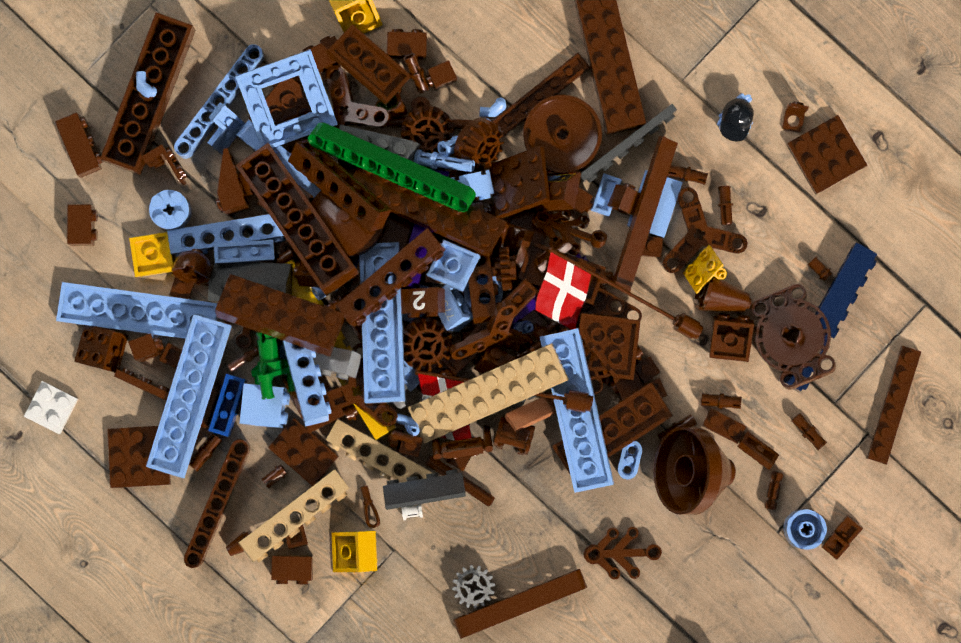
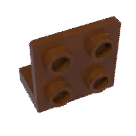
M160 145L142 156L144 162L151 169L163 166L165 160H167L178 180L183 185L187 184L185 180L187 175L179 164L176 165L175 161H177V158L169 147L165 148L163 145Z
M506 223L493 249V257H500L499 247H509V255L515 256L516 275H519L534 232Z
M84 325L74 361L116 372L120 368L129 335L96 326Z

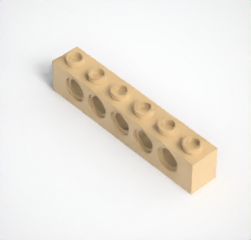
M339 419L336 420L326 438L329 441L328 446L337 451L340 448L345 450L347 457L354 461L359 458L364 461L363 466L372 471L375 467L381 471L380 475L388 480L394 478L398 479L399 483L407 482L406 478L413 477L416 474L426 479V474L433 473ZM347 435L352 436L354 439V443L350 447H346L343 444V439ZM364 445H368L371 448L370 455L366 457L360 453V449ZM380 455L388 457V464L386 466L378 464L377 459ZM399 464L404 465L406 468L403 476L395 474V467Z
M333 470L238 544L252 562L256 560L258 563L268 556L267 551L271 548L276 550L284 544L282 541L288 535L292 538L299 533L300 530L298 528L305 523L308 526L316 520L314 515L320 511L322 514L332 507L330 505L331 502L335 499L339 502L348 495L346 491L349 487L337 471ZM329 488L332 491V497L324 498L321 493L322 489ZM308 500H313L316 503L315 510L310 511L306 508ZM297 512L300 515L301 519L298 523H293L290 520L291 513ZM277 524L282 525L285 529L284 534H275L274 526ZM264 536L268 539L269 544L267 547H260L258 545L259 537Z

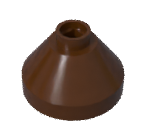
M676 427L669 431L659 444L654 460V483L659 499L672 513L679 515L703 513L735 479L736 469L733 461L727 458L713 437L702 428Z

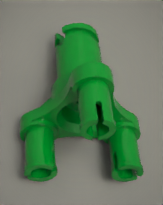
M256 332L260 361L251 369V374L254 377L255 385H260L261 399L265 400L266 398L272 399L275 397L272 380L273 377L286 374L288 391H295L288 362L286 359L279 357L277 338Z

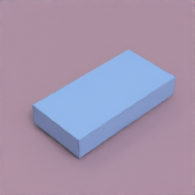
M603 173L591 211L607 217L610 216L612 208L607 205L615 185H620L622 179Z

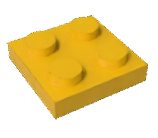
M167 232L129 238L136 278L173 272L171 270L174 261L173 255L170 253Z

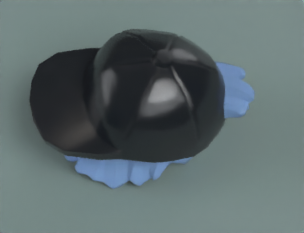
M741 93L735 99L729 101L722 113L719 114L720 119L717 122V126H719L722 136L730 141H742L749 134L754 116V110L750 104L752 101L750 94L744 95Z

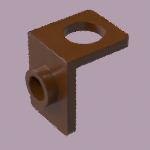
M795 101L789 103L785 110L782 129L801 132L804 116L809 106ZM790 116H796L799 119L797 126L792 127L788 124Z

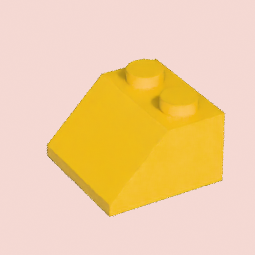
M329 0L343 33L352 24L363 34L383 25L372 0Z
M376 531L331 533L333 572L377 571Z

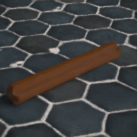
M430 455L425 462L428 467L441 476L446 475V471L453 470L442 461L434 460L433 455ZM463 476L465 492L486 506H491L495 497Z

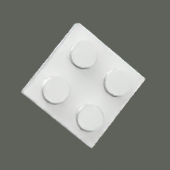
M42 381L24 417L61 434L78 399Z

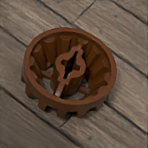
M423 105L413 109L406 116L402 123L401 137L402 139L416 142L414 135H418L424 141V146L420 145L419 147L422 152L439 153L438 143L451 140L454 136V125L450 116L443 109L433 105ZM428 120L421 127L416 126L420 121ZM431 120L437 123L440 130H437L436 127L430 123ZM426 128H430V132H433L429 137H425V133H422ZM434 138L439 139L435 145L427 147V142H431Z
M481 117L472 120L462 129L457 137L454 147L455 158L474 160V171L477 172L491 167V161H497V153L503 151L500 146L504 144L502 129L488 118Z
M419 317L411 320L404 326V361L409 366L418 371L429 372L432 369L442 367L444 359L449 360L452 335L439 320L432 317ZM425 332H431V333H433V334L430 335V336L427 335V334H423V335H422V333H425ZM424 341L429 342V343H428V346H429L428 348L423 347V346H424V343H423ZM441 342V349L439 353L435 355L434 351L436 349V344ZM422 353L425 355L431 354L433 358L422 359L418 356Z

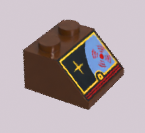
M569 172L547 175L550 201L535 207L539 211L575 209L581 173Z

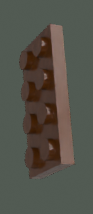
M353 24L326 52L385 105L411 78L405 69Z
M531 241L518 277L519 280L523 281L527 278L533 285L541 286L547 269L541 272L534 260L548 249L547 246ZM567 254L569 258L601 276L604 275L606 267ZM593 275L590 277L588 292L584 303L590 305L594 304L602 281Z

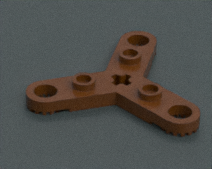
M334 65L327 70L326 80L334 107L333 113L338 124L333 127L339 129L340 125L347 126L349 123L385 128L390 124L391 115L385 108L354 103L347 75L343 68ZM339 71L340 77L337 80H333V73ZM344 108L349 112L347 115L343 114L342 110ZM379 113H384V120L378 123L376 117Z
M685 187L680 190L678 202L688 233L664 257L662 266L666 272H678L702 246L707 247L711 245L713 249L739 254L746 250L748 242L743 235L707 226L698 194L693 188ZM684 192L692 193V202L687 203L683 200ZM697 229H699L700 232H704L702 240H699V238L694 237V234L697 233ZM735 238L742 240L743 245L741 249L733 248L732 242ZM669 258L677 260L678 265L675 269H670L667 266Z
M506 299L505 301L502 300V303L499 302L496 305L497 307H495V312L492 314L487 329L465 338L466 340L454 343L455 345L452 344V347L449 349L452 358L455 360L463 359L474 353L482 352L493 345L517 352L534 345L531 335L523 334L521 331L510 328L517 311L514 301Z
M362 343L356 344L351 351L356 352L358 348H363ZM363 358L360 360L356 378L348 377L347 385L328 391L326 395H323L325 402L330 404L331 412L355 404L383 427H390L397 421V412L387 403L366 404L364 402ZM352 387L354 389L359 387V393L361 394V396H353L352 394L354 391L352 390ZM313 398L309 404L315 405L318 399ZM384 412L391 413V422L383 420L382 414Z

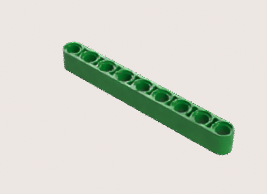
M319 122L308 136V142L311 146L459 212H466L476 197L475 191L465 184L329 124Z

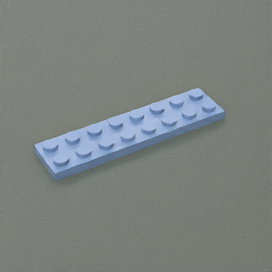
M399 242L377 243L371 250L359 255L360 284L400 251ZM395 274L389 276V278H388V283H389V284H392V283L395 282V280H396ZM380 287L373 290L374 297L380 294ZM401 288L397 291L398 293L394 298L384 301L382 307L377 312H371L366 317L367 320L362 324L364 402L366 404L405 402ZM361 300V309H363L365 301Z
M62 282L56 321L186 339L193 315L217 321L215 309L218 303Z
M193 315L146 467L185 478L230 334L231 325Z
M579 328L541 336L542 347L553 343L569 379L552 387V395L564 397L565 393H569V390L589 393V395L593 396L591 412L586 411L585 413L567 410L562 400L554 399L574 493L613 485L614 481Z

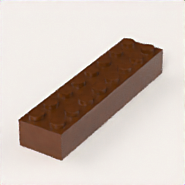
M574 0L606 136L641 128L646 124L617 1Z
M157 12L155 13L100 157L103 162L138 175L142 174L145 166L142 156L150 152L195 34L196 30L193 25ZM136 72H146V83L157 89L155 97L147 98L138 92L136 88Z
M269 143L235 165L326 296L359 274L354 264Z

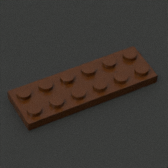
M653 382L599 416L608 457L674 416ZM561 440L552 447L570 474L563 440Z

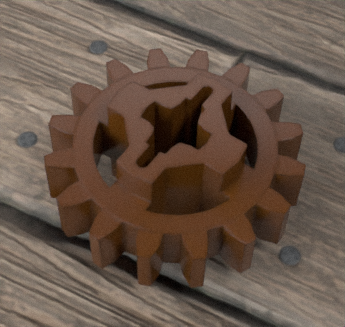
M499 247L500 257L495 258L496 280L502 281L503 290H512V280L517 279L515 256L509 255V247Z

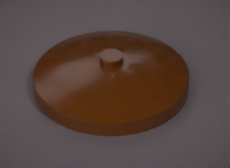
M555 95L540 101L530 111L524 124L523 140L526 150L537 146L544 148L547 171L558 174L576 172L587 166L596 156L602 140V128L596 112L585 101L570 95Z
M322 191L315 196L311 203L349 258L365 254L383 236L386 222L382 229L369 232L357 220L350 217L342 207L336 205L335 201L328 195L322 193Z

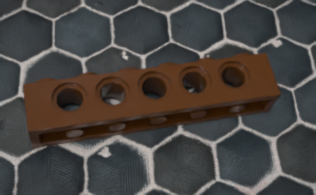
M308 139L296 142L288 162L297 171L306 176L311 183H314L321 189L322 193L335 201L336 205L342 207L350 217L357 220L365 230L372 232L382 229L391 208L324 151L311 146Z
M482 202L471 203V206L488 213L487 208H483ZM464 246L465 249L479 254V259L485 261L484 265L475 266L468 280L473 323L490 322L492 314L495 312V307L499 304V302L496 303L495 295H498L497 283L493 284L492 279L493 276H496L495 265L490 264L493 251L488 257ZM480 278H485L488 282L481 285L477 281ZM482 297H488L490 302L483 304L479 300Z
M427 228L335 305L341 313H344V318L350 325L359 326L363 324L371 312L375 313L382 307L384 301L394 298L402 286H408L413 281L412 278L415 275L425 272L428 269L427 265L433 260H439L444 255L443 252L446 248L433 232ZM426 249V256L419 258L420 250ZM410 261L411 268L408 271H404V264ZM395 274V276H396L395 282L392 283V284H389V283H388V278H389V276ZM380 287V294L374 297L373 290ZM361 300H364L365 306L363 309L359 310L358 303Z

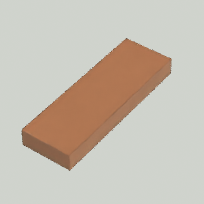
M541 397L506 413L505 419L513 430L518 432L556 414L554 399Z

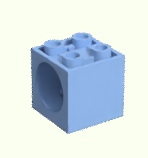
M244 384L240 424L283 428V425H287L288 413L285 412V406L289 405L290 394L287 392V389L272 386L275 397L262 400L260 385Z

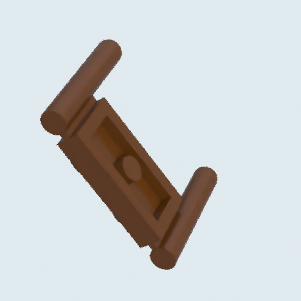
M488 425L482 427L483 439L475 437L443 442L441 446L439 437L432 440L434 460L438 461L441 457H444V460H454L464 456H477L478 454H483V451L492 452L493 445L490 427Z

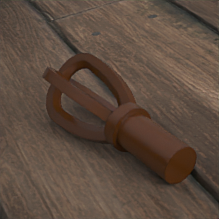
M368 486L360 487L364 500L366 524L369 528H376L380 525V518L373 500H371ZM369 505L376 517V524L374 525L369 522Z

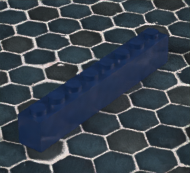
M857 242L851 247L818 307L829 322L831 338L833 339L839 331V328H837L839 322L844 321L849 313L847 311L849 304L853 305L858 297L856 292L859 286L863 287L868 277L865 275L877 263L875 259L877 253ZM822 317L820 322L823 325V328L827 329L826 323ZM825 335L824 346H826L827 335ZM810 367L805 368L803 376L810 377L811 373L814 372L813 369ZM787 375L784 378L786 385H792L795 382L793 375ZM810 383L802 385L793 390L797 392H801L802 389L806 390Z

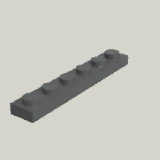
M673 104L668 106L583 171L580 181L582 183L586 181L588 183L592 182L598 177L596 173L601 169L604 171L609 169L613 165L612 161L617 157L622 159L629 153L628 149L633 145L635 148L645 141L643 137L648 133L653 135L660 129V124L663 122L667 124L676 117L674 115L677 111L676 107Z

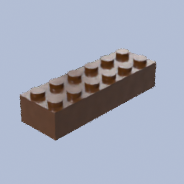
M229 274L215 309L217 318L329 357L332 354L344 323V313L233 274Z

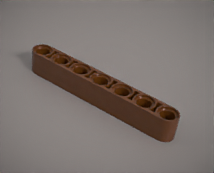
M235 440L228 451L184 555V563L189 568L199 567L205 560L250 453V444L246 440ZM239 443H243L246 447L245 452L242 454L236 451V446ZM231 461H235L238 464V469L235 472H230L228 469V464ZM224 479L230 482V488L227 491L222 490L220 487V483ZM215 498H219L222 501L220 509L213 507L212 503ZM208 516L214 519V525L211 528L205 525V519ZM199 535H204L207 539L204 546H200L197 543ZM192 553L197 554L199 557L197 564H192L189 561Z
M577 569L454 619L453 622L460 639L586 589L587 584L581 569Z

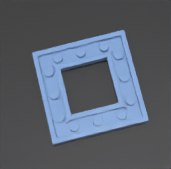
M311 49L235 76L261 147L269 143L274 148L310 135L319 122L331 126L338 125ZM299 75L312 112L275 125L262 88Z

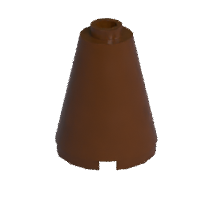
M714 276L697 294L695 293L694 299L698 300V305L694 304V307L701 311L744 312L750 308L752 302L749 293L724 279H717Z

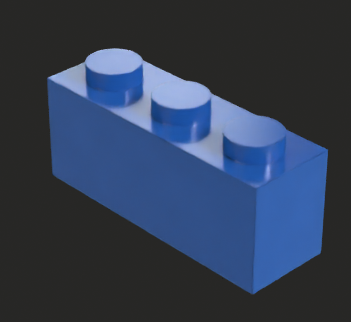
M226 374L208 431L226 437L231 436L242 401L243 386L247 384L248 380Z

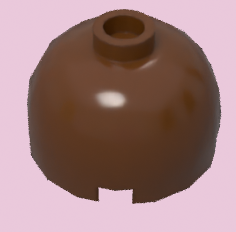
M192 249V251L182 252L176 257L171 271H173V276L184 282L189 283L190 280H194L196 285H206L209 283L212 274V264L201 250Z

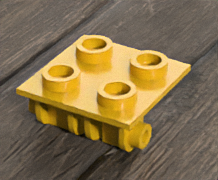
M708 245L694 262L686 268L683 274L697 294L713 276L717 279H725L727 271L723 268L724 264L711 245Z

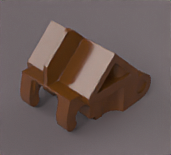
M501 417L493 445L499 449H502L504 444L518 448L517 454L528 455L536 426L530 425L515 432L507 420Z

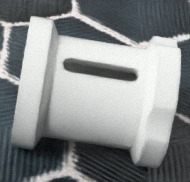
M421 504L401 507L403 520L410 517H423Z

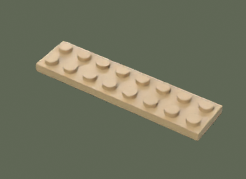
M553 343L411 405L408 407L412 419L418 424L419 434L425 444L566 382L569 379Z

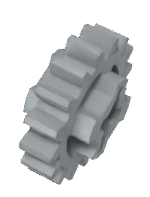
M470 565V570L463 567L464 573L457 572L456 575L459 579H453V582L457 584V586L452 587V590L457 591L454 597L461 598L460 604L464 601L467 602V608H469L470 604L477 608V603L485 606L484 600L490 601L491 599L488 595L494 594V591L490 588L495 586V583H490L489 581L493 576L486 575L487 569L483 572L480 571L481 566L474 569L473 565ZM474 573L471 579L463 580L466 575ZM480 576L486 580L487 587L481 584ZM473 581H476L477 586L483 590L475 589L474 592H471L470 587L465 584H472ZM460 587L466 589L468 593L467 598L461 593ZM484 593V596L480 599L473 600L475 595Z

